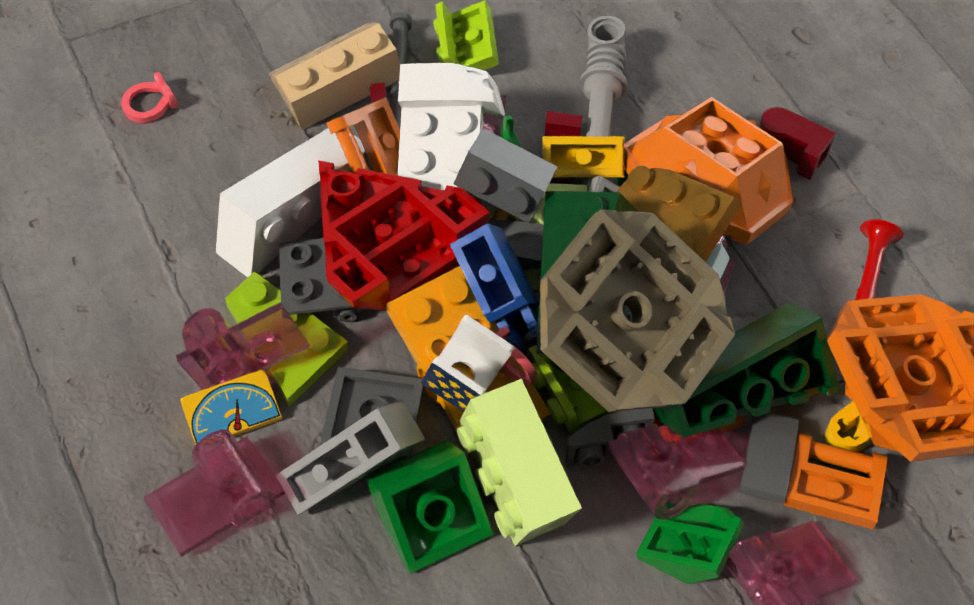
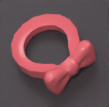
M160 72L153 74L155 82L136 84L129 88L122 96L121 105L125 116L129 120L136 123L153 122L162 117L168 108L176 109L178 107L175 95L166 84ZM160 92L163 95L157 106L150 111L138 112L130 107L131 100L139 93Z
M503 326L495 334L505 340L510 331L507 327ZM515 347L511 356L522 366L525 373L517 369L509 359L502 366L501 370L513 381L522 379L525 387H529L537 380V373L528 358Z

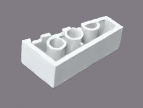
M327 128L220 193L216 254L248 278L254 271L256 273L262 271L279 256V243L296 241L322 218L318 160L334 163L335 169L352 172L335 133L331 134ZM354 135L358 143V146L362 152V155L366 161V164L370 170V161L362 145V142L358 137Z

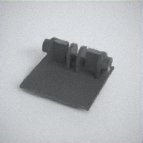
M324 238L279 243L281 314L293 315L335 310V313L340 316L341 321L352 322L356 320L361 308H354L327 282Z

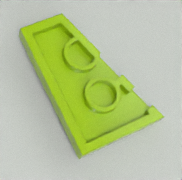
M255 271L225 297L228 310L248 342L253 345L263 361V366L270 377H273L289 407L348 351V341L311 313L282 315L281 291Z

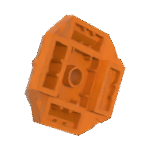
M713 97L681 115L666 116L658 123L624 143V164L628 175L632 169L641 165L649 169L655 167L668 169L735 197L741 204V207L723 235H731L732 240L744 245H748L784 217L793 203L787 156L784 152L783 143L757 127L755 120H746Z
M921 294L847 301L837 316L827 342L845 381V395L854 401L873 444L898 451L910 462L974 454V313L966 310L960 313L944 302Z

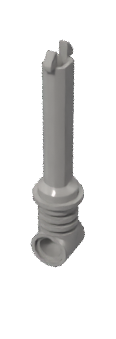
M601 16L594 19L587 29L588 51L586 70L581 75L579 82L581 92L590 100L586 136H611L613 102L617 101L627 89V80L623 75L624 61L626 59L625 24L614 16ZM582 178V185H587V192L593 178Z

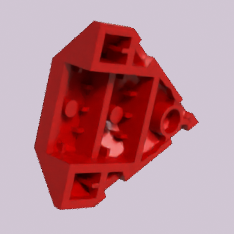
M318 160L326 279L354 308L386 311V304L459 267L460 265L450 244L486 225L490 218V212L459 187L447 185L445 190L422 186V181L418 179L357 168L356 172L353 173L335 169L334 163Z

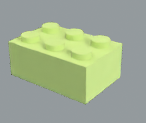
M519 379L470 399L459 421L461 427L457 428V435L464 451L467 454L472 452L479 466V469L475 470L477 481L486 496L491 494L498 508L494 516L503 537H511L514 546H518L565 525L582 507L523 380Z

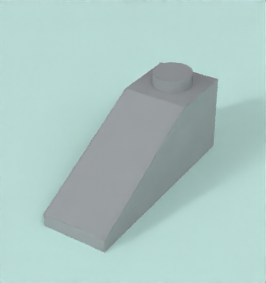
M401 400L376 408L275 476L297 515H300L364 478L366 475L390 463L423 442L425 438L404 401Z

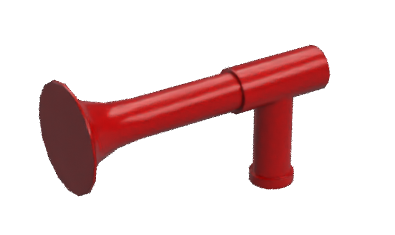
M870 219L861 224L860 231L868 238L869 249L855 300L875 298V289L886 249L890 244L899 242L903 238V232L896 224L881 219Z

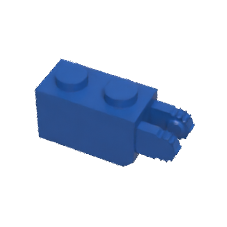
M487 223L451 243L450 246L484 316L490 323L497 324L499 329L503 326L509 329L510 332L505 341L515 346L518 350L523 349L522 338L512 319L521 314L529 332L537 339L538 311L536 306L539 305V302L503 228Z

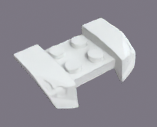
M455 63L400 64L398 102L402 109L398 176L418 179L422 181V186L445 190L447 185L457 187L453 183L468 151L483 128L484 114L497 118L505 117L497 84L487 71ZM467 192L490 212L489 219H492L497 207Z

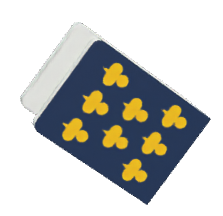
M465 315L439 357H435L421 384L464 412L470 399L486 393L487 388L508 360L515 347L470 316ZM457 363L468 365L474 374L473 381L452 366Z

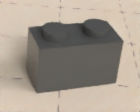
M482 128L468 151L453 184L529 223L557 166Z

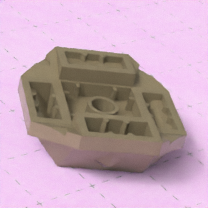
M601 209L593 214L540 280L541 351L608 412L685 404L735 336L731 317L727 316L725 296L718 273L654 213L617 212V210ZM623 304L631 311V322L623 314Z

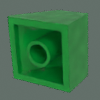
M448 440L365 476L379 517L410 574L493 535L466 455Z

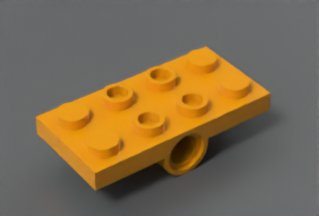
M460 266L390 301L385 307L386 312L417 363L416 369L419 378H424L435 357H439L465 315L470 316L494 333L499 330L497 324L490 323L484 316ZM510 355L509 361L517 369L525 373L522 366ZM457 363L452 366L473 381L474 374L468 365ZM500 369L487 388L486 393L514 381ZM532 384L526 387L542 421L551 413L535 386ZM425 386L424 389L428 396L435 403L442 405L457 431V428L461 427L459 421L464 412ZM471 452L470 455H471V457L474 459L475 457H474L473 453Z

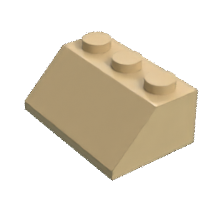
M368 22L270 72L269 75L300 128L304 130L370 96L369 86L372 83L385 82V87L399 81L400 61L396 48L380 24Z

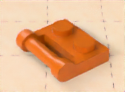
M386 97L326 123L330 133L336 134L353 173L356 172L357 168L369 170L351 130V125L355 126L373 170L398 176L400 128Z
M798 433L787 495L783 506L873 530L878 522L888 457L875 452L872 453V456L815 442L812 441V436ZM808 458L867 473V478L809 463Z

